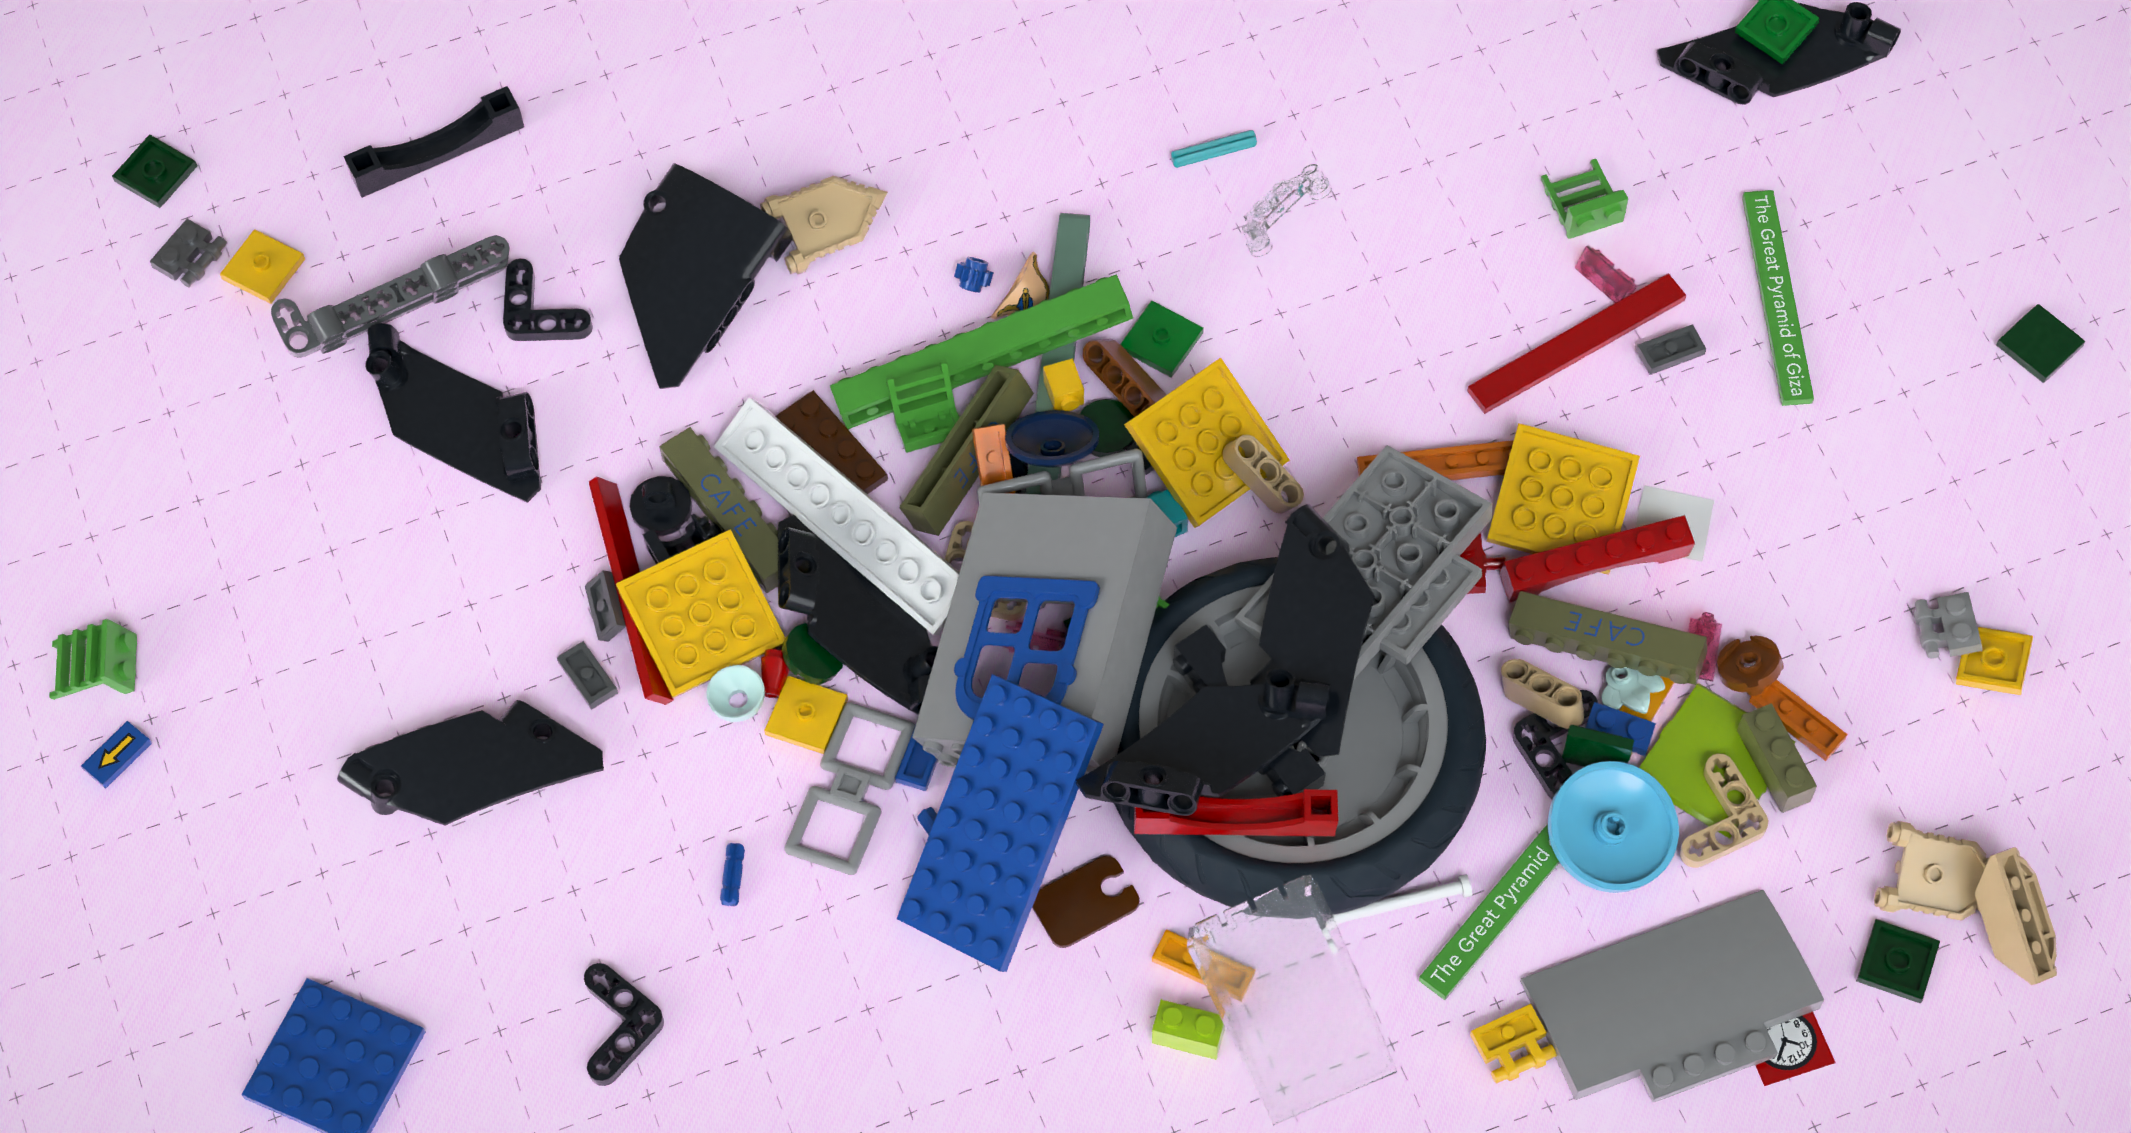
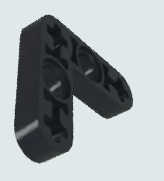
M519 258L507 265L503 325L509 339L513 341L580 340L591 334L593 329L591 317L584 309L534 310L535 273L532 264L526 259ZM520 270L525 271V273L522 274L523 285L518 284L516 276L519 274ZM522 294L527 296L526 302L522 305L511 303L512 298L516 295ZM550 319L556 322V326L551 330L540 328V324L545 320ZM561 320H565L566 322L564 323L565 329H563ZM582 320L583 323L580 324V328H575L574 325H576L577 321ZM531 321L534 323L535 330H531ZM516 322H522L519 329L514 330L513 327L516 326Z
M1580 690L1583 705L1588 703L1589 707L1588 711L1584 710V720L1579 726L1587 723L1594 702L1598 703L1596 696L1588 690ZM1533 713L1516 723L1513 731V742L1547 795L1553 800L1557 792L1555 789L1557 780L1553 774L1559 769L1557 779L1563 784L1573 773L1552 740L1566 734L1569 729L1560 726L1553 727L1547 723L1545 718ZM1524 729L1528 733L1532 731L1534 732L1533 742L1536 745V747L1533 750V743L1530 740V738L1528 736H1525L1523 738L1521 737L1522 731ZM1539 754H1548L1553 758L1554 763L1550 767H1542L1536 762V757Z
M596 963L588 967L584 973L586 988L590 994L624 1021L591 1056L587 1063L588 1075L592 1082L598 1086H607L612 1084L660 1033L664 1026V1018L656 1004L604 963ZM605 974L604 977L607 984L612 987L609 993L607 988L601 983H597L594 986L593 977L595 975L602 977ZM628 992L633 996L632 1003L624 1008L615 1004L617 995ZM654 1014L655 1023L653 1025L646 1023L642 1027L643 1021L641 1017L644 1015L650 1017ZM632 1026H634L637 1031L640 1029L641 1034L643 1035L642 1038L639 1037L635 1030L631 1029ZM623 1037H631L635 1040L633 1049L628 1052H621L616 1048L617 1042ZM612 1051L614 1056L621 1061L617 1063L615 1058H613L608 1064L610 1072L608 1074L601 1072L597 1075L596 1066L598 1064L605 1066L611 1060L608 1052Z

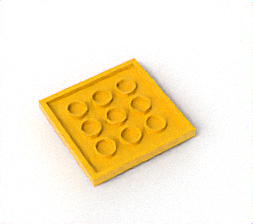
M1222 358L1208 365L1124 424L1175 501L1183 508L1194 528L1206 522L1250 490L1224 461L1223 449L1229 442L1242 435H1251L1282 466L1290 461ZM1238 446L1240 455L1245 458V451L1242 447ZM1260 468L1262 478H1267L1265 471Z
M1518 423L1486 542L1535 554L1621 532L1640 456ZM1610 570L1602 571L1599 573L1609 575Z
M731 529L616 583V588L672 698L710 681L718 671L725 667L743 665L764 655L768 649H776L782 646L786 639Z

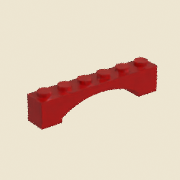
M1683 515L1504 561L1499 575L1510 603L1517 601L1520 591L1539 595L1541 592L1598 572L1651 562L1661 564L1689 556L1695 542L1686 516Z
M1304 789L1303 792L1260 799L1200 797L1196 811L1188 816L1134 807V834L1335 836L1339 821L1337 790Z

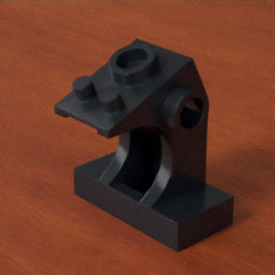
M692 514V522L685 528L686 534L678 539L667 542L661 541L654 529L642 535L647 551L654 563L658 564L723 532L716 523L710 524L705 515L700 518Z

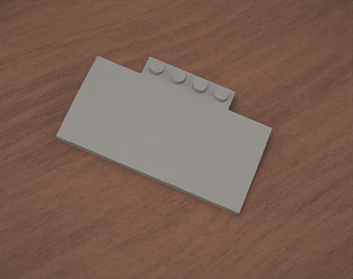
M1388 445L1385 446L1323 517L1348 542L1351 558L1375 595L1354 679L1379 650L1406 665L1412 660L1482 577V569L1460 557V555L1492 519L1491 502ZM1331 541L1326 546L1327 555L1336 549V541ZM1273 575L1235 617V622L1258 640H1260Z
M1764 889L1523 977L1520 980L1530 1004L1547 1032L1546 1039L1549 1045L1551 1044L1556 1051L1557 1056L1555 1058L1574 1100L1640 1076L1652 1103L1773 1059L1777 1056L1778 1052L1767 1029L1819 1010L1824 1002V998L1807 964Z

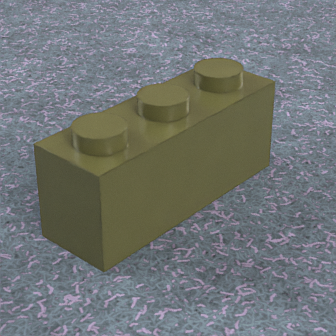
M1772 703L1743 714L1737 732L1781 813L1811 802L1817 785Z

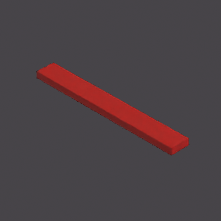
M1668 273L1468 386L1467 392L1483 413L1486 414L1684 302L1686 294Z
M596 476L589 481V487L616 587V583L639 573L640 569L618 486L616 483ZM617 590L644 698L667 705L674 701V698L671 697Z

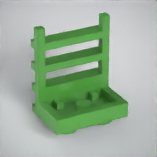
M1596 158L1590 161L1593 170L1554 183L1550 182L1547 174L1541 176V181L1545 187V194L1550 197L1552 208L1554 211H1557L1559 222L1561 225H1564L1568 239L1624 222L1629 199L1624 189L1613 192ZM1597 180L1600 182V185L1559 198L1556 194ZM1570 206L1567 212H1565L1564 207Z
M946 359L940 360V366L893 379L892 375L886 376L894 422L905 452L908 453L943 443L960 418L955 407Z
M104 619L101 625L90 624L87 625L86 630L75 629L71 635L60 634L58 639L52 641V647L57 649L55 691L49 692L50 699H59L101 684H105L124 695L135 691L136 633L109 619ZM85 646H86V663H85Z

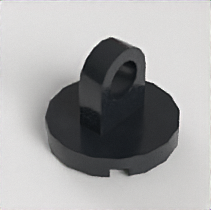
M657 476L647 479L637 486L631 495L629 507L633 522L642 528L644 532L654 529L658 536H665L681 529V526L691 517L693 505L689 490L682 482L672 477Z

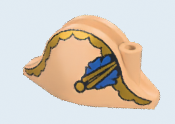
M1034 251L1029 255L1008 294L991 315L992 319L1006 315L1009 316L1015 311H1023L1038 305L1043 300L1049 299L1050 288L1039 270L1037 254Z

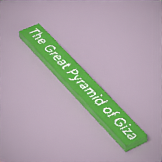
M1774 191L1743 192V206L1781 405L1813 404L1814 395Z
M1548 824L1419 976L1418 981L1444 1001L1560 863L1550 843Z

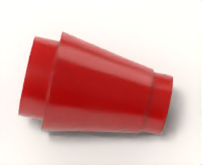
M768 649L765 651V656L761 657V679L765 687V697L779 698L790 671L784 662L782 650Z

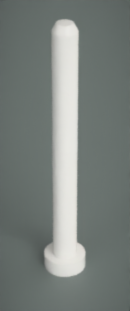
M1467 874L1459 875L1456 882L1378 900L1349 912L1328 915V920L1330 924L1335 925L1462 894L1463 898L1471 897L1472 888Z

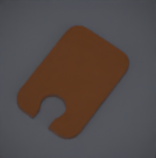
M1100 857L1038 891L1032 909L1055 946L1059 948L1070 947L1138 909L1140 898L1133 885L1124 888L1122 893L1115 897H1109L1102 892L1101 885L1106 879L1117 878L1124 874V870L1114 857Z

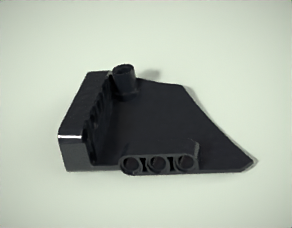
M673 163L657 188L645 196L643 201L644 210L619 257L632 307L659 389L679 387L703 352L709 353L713 350L752 293L755 286L754 278L767 259L771 257L775 262L779 261L792 241L789 229L776 218L705 177ZM658 203H666L662 211L653 212L654 207Z

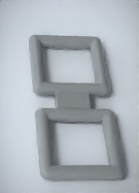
M1132 449L1074 463L1069 467V477L1051 480V475L1048 471H1041L984 485L977 490L978 501L980 504L982 493H1009L1040 485L1041 495L1085 496L1082 474L1131 463L1135 496L1127 498H1147L1143 454L1140 449Z
M852 702L844 705L820 762L821 768L837 774L831 790L819 786H811L785 844L784 851L786 854L847 875H855L882 813L879 806L864 802L863 800L870 785L884 790H889L893 787L895 777L916 726L915 723ZM853 717L901 732L884 775L835 760ZM818 800L866 816L848 861L800 845Z

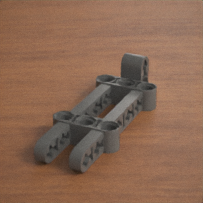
M493 235L447 256L446 254L438 255L425 261L420 265V268L335 306L331 304L307 315V321L304 320L294 301L286 298L279 299L271 307L273 323L286 350L293 357H306L321 350L322 354L329 353L344 346L347 340L367 332L368 328L374 324L388 323L432 302L434 304L443 302L458 294L459 290L503 271L508 265L509 243L505 238ZM494 251L497 255L501 254V257L497 258L495 254H490V252ZM486 260L488 262L487 264L482 265L483 261ZM467 263L469 267L473 266V269L468 270L466 266L462 267V264ZM411 288L413 292L417 291V294L412 295L410 291L407 292L406 290ZM383 300L384 303L389 304V306L387 308H384L383 305L379 304L378 302ZM368 306H370V311H374L375 314L369 315ZM283 308L288 312L293 311L290 313V317L294 327L290 329L283 317L278 318L281 315L280 310ZM352 313H356V315L361 319L356 321L355 318L351 317L350 315ZM296 335H303L308 342L304 348L295 349L290 345L291 339Z

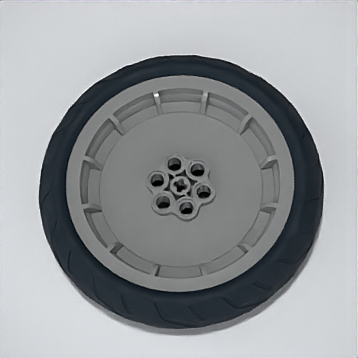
M1278 557L1239 562L1201 576L1184 585L1164 600L1170 604L1167 608L1157 607L1155 609L1117 755L1164 722L1196 694L1191 679L1187 674L1181 675L1174 666V647L1207 624L1226 648L1225 662L1222 663L1228 686L1251 685L1250 680L1271 658L1259 646L1260 640L1235 622V617L1273 575ZM1442 624L1407 665L1382 650L1377 652L1353 681L1339 755L1319 757L1320 759L1316 761L1326 773L1324 786L1318 790L1338 791L1339 821L1335 836L1134 834V807L1116 803L1114 805L1124 825L1151 860L1173 879L1203 897L1238 911L1269 917L1305 918L1349 912L1367 906L1396 892L1426 871L1446 850L1463 826L1479 791L1486 755L1484 713L1478 688L1459 646ZM1299 739L1290 747L1300 752L1306 748L1310 754L1315 755L1302 739ZM1256 772L1220 797L1201 795L1200 797L1260 799L1278 796L1273 791L1272 782L1268 776Z

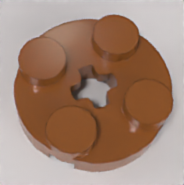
M1756 635L1750 636L1751 640L1741 643L1740 639L1730 642L1721 650L1717 657L1718 673L1722 683L1733 691L1746 692L1750 696L1761 694L1765 687L1771 685L1784 669V663L1776 643L1769 638ZM1756 661L1753 666L1744 667L1745 663L1751 664Z

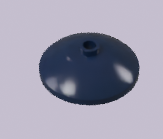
M1063 410L1041 411L1026 415L1012 423L1005 435L1007 450L1014 457L1024 463L1046 468H1056L1076 463L1087 457L1095 450L1099 443V429L1091 419L1079 413Z

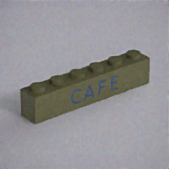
M998 365L994 366L900 505V510L916 531L939 536L978 478L979 473L972 429L1004 424L1006 432L1009 426L1017 420L1033 396L1034 392L1019 370Z
M689 427L660 445L659 448L663 462L676 479L682 482L689 490L690 497L711 523H716L722 532L731 529L758 584L767 594L778 587V530L773 523H766L761 517L763 513L754 500L748 501L744 496L745 490L739 480L729 477L726 473L728 469L724 461L719 456L714 458L709 451L711 448L702 434L697 436L692 428Z
M1522 591L1519 593L1508 623L1511 639L1520 644L1542 646L1554 653L1566 652L1574 654L1586 661L1594 659L1606 662L1614 668L1621 669L1627 667L1638 670L1646 676L1658 675L1666 677L1678 684L1689 683L1696 685L1707 655V637Z

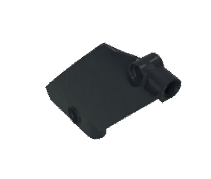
M516 700L499 720L481 710L409 732L359 753H354L347 758L337 776V781L359 796L371 801L372 809L380 815H390L400 810L446 826L509 799L571 779L604 771L603 750L526 702ZM545 736L547 739H539L537 737ZM382 793H389V794H391V795H389V796H381L380 794H382Z

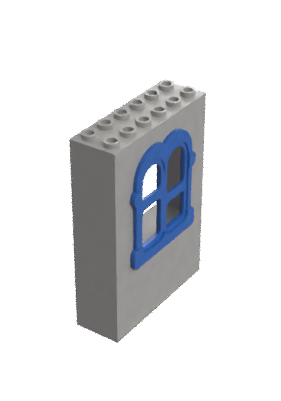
M982 493L913 733V738L923 746V750L934 755L938 759L939 764L946 767H956L982 701L981 697H977L974 694L972 688L973 677L982 648L990 645L1014 647L1015 652L1007 680L1018 685L1026 664L1057 665L1054 684L1045 697L1104 723L1084 775L1115 757L1121 742L1177 527L1150 498ZM995 601L1028 602L1022 627L1018 633L988 632L987 628ZM1042 603L1075 605L1065 644L1060 651L1030 649V642Z

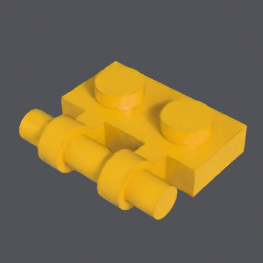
M1531 1004L1473 1029L1470 1033L1485 1064L1496 1059L1499 1060L1501 1067L1491 1071L1492 1079L1496 1084L1506 1079L1512 1081L1519 1078V1073L1535 1067V1069L1541 1068L1546 1065V1061L1557 1056L1551 1044L1540 1049L1537 1041L1544 1038L1547 1032ZM1525 1047L1528 1055L1513 1061L1510 1053Z

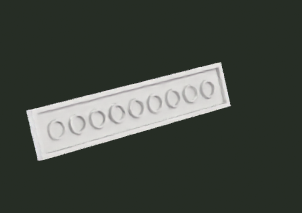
M749 397L713 447L792 515H795L805 526L930 633L938 636L945 626L960 572L759 402Z

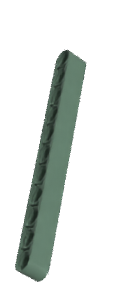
M1060 212L1049 299L1064 295L1072 289L1083 287L1090 234V215ZM1077 341L1042 354L1035 413L1054 410L1044 384L1043 366L1072 358L1075 360ZM1029 464L1027 475L1048 471L1051 475V480L1061 478L1062 467L1046 468ZM1040 485L1026 488L1025 494L1041 495Z

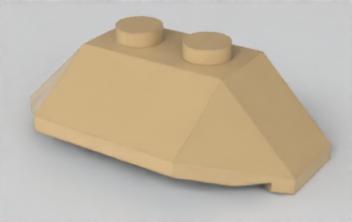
M2016 847L1991 855L1975 891V897L1995 958L2031 985L2057 976V967L2055 966L2057 957L2056 935L2035 871L2020 856V852Z

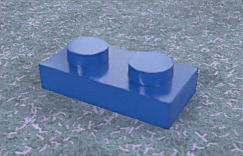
M1594 702L1585 728L1633 739L1632 752L1645 756L1656 723Z

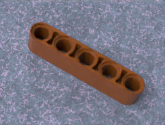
M1093 340L1084 346L1082 356L1086 365L1134 417L1167 395L1116 340Z

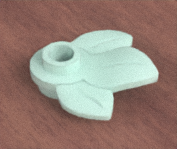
M1611 666L1606 672L1607 686L1602 692L1601 699L1603 705L1616 710L1624 705L1633 711L1646 714L1650 705V693L1665 690V684L1658 675L1646 676L1638 670L1627 667L1619 669ZM1621 675L1626 676V677L1623 678V679L1617 678L1618 676H1621Z

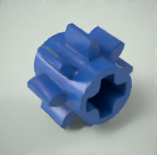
M967 257L965 263H957L954 277L960 279L959 287L971 292L980 293L982 286H990L994 272L987 270L989 263L975 257Z

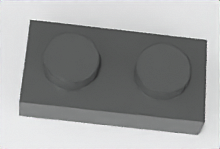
M1691 324L1638 344L1636 352L1649 375L1703 356L1707 348L1694 325Z
M603 570L585 585V590L597 638L599 641L609 642L626 625L612 572Z
M584 641L556 657L558 664L591 710L618 694L617 687Z

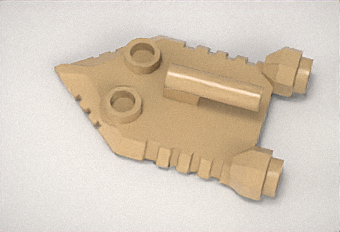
M831 176L821 180L818 184H810L808 188H800L798 192L795 190L788 196L785 194L783 196L771 195L766 197L764 202L760 203V208L776 219L783 218L792 235V241L796 246V250L789 252V256L784 257L785 264L790 274L796 272L798 275L806 272L809 264L816 260L815 258L825 257L827 253L832 254L835 253V250L840 251L847 245L852 246L862 242L869 230L868 225H871L873 222L872 217L875 218L876 210L880 209L888 192L870 186L865 188L864 184L856 185L857 182L851 181L849 183L847 179Z
M1897 821L1896 823L1891 822L1889 824L1886 835L1887 841L1892 842V845L1904 848L1901 861L1898 860L1895 864V873L1898 874L1896 888L1884 886V888L1878 887L1874 896L1875 907H1880V910L1891 913L1900 909H1912L1914 912L1933 913L1934 916L1944 915L1946 918L1960 921L1976 913V909L1979 911L1975 891L1989 857L1986 858L1987 854L1977 842L1965 839L1956 840L1955 837L1950 836L1946 838L1940 834L1936 836L1930 832L1923 833L1920 830H1916L1908 822Z

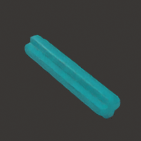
M1247 130L1174 150L1171 152V161L1175 168L1255 147L1257 145V138L1253 130Z

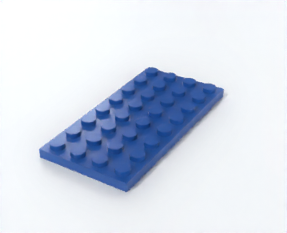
M992 674L896 919L999 972H1007L1079 788L1076 785V780L1083 777L1104 723L1001 676Z

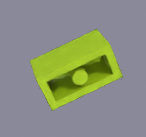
M1160 999L1152 1028V1044L1217 1060L1225 1032L1226 1016Z

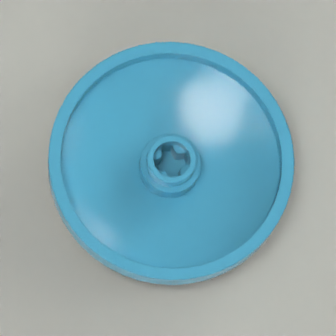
M1606 761L1585 766L1571 775L1560 786L1550 805L1548 834L1557 859L1564 869L1576 880L1599 891L1622 893L1647 885L1667 868L1677 848L1679 822L1670 796L1653 776L1634 765Z

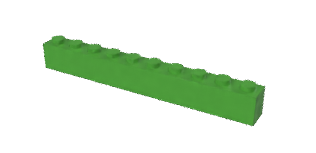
M1117 274L1110 277L1100 278L1095 283L1082 288L1072 289L1054 299L1043 300L1038 305L1023 311H1015L1000 320L987 322L969 332L956 334L946 341L930 344L910 355L899 356L894 361L884 365L871 367L861 374L843 378L837 383L830 385L843 422L849 430L892 413V404L886 383V376L892 375L893 379L940 366V360L946 359L951 386L954 389L989 375L995 365L1011 367L1133 319V315Z

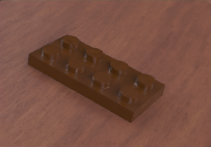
M814 390L775 416L866 494H869L888 480V474Z

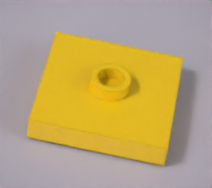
M254 229L221 271L220 276L222 280L272 304L304 262L305 257L303 253Z
M1978 627L1982 651L1961 655L1956 685L2021 695L2031 653L2033 635Z
M788 676L765 727V735L824 754L844 705L848 701V695Z

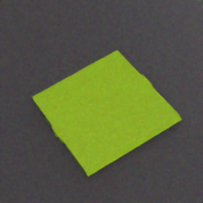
M1700 683L1692 690L1672 721H1669L1663 727L1658 741L1639 766L1640 769L1649 773L1664 787L1675 806L1707 826L1728 818V815L1704 777L1705 764L1712 755L1725 754L1729 756L1756 799L1759 800L1767 791V785L1737 732L1742 715L1748 712ZM1715 765L1713 773L1720 772L1724 778L1726 768H1718ZM1726 780L1724 781L1722 788L1727 784ZM1732 790L1727 793L1728 800L1733 804H1741L1745 801V797L1740 791ZM1718 831L1728 839H1731L1732 835L1729 832Z

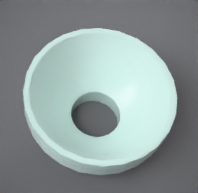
M733 665L721 669L711 678L707 686L706 698L709 707L719 718L729 722H741L753 717L761 709L765 699V687L761 677L753 669L747 666ZM738 693L745 694L748 700L743 707L734 708L730 705V699L733 695Z

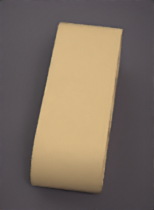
M1242 435L1224 447L1223 458L1226 464L1270 510L1275 513H1284L1301 504L1304 498L1301 485L1255 437ZM1238 446L1242 447L1245 451V458L1240 455ZM1260 468L1265 471L1266 480L1260 475ZM1282 491L1286 493L1288 497V503L1283 500L1281 495Z
M1511 659L1502 665L1503 691L1505 697L1566 729H1569L1570 725L1579 726L1582 724L1584 710L1582 694L1578 688L1521 659Z

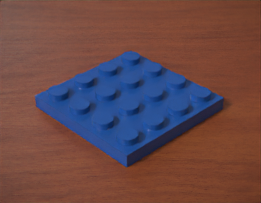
M306 978L241 1095L245 1100L321 1133H372L426 1031L421 1026Z

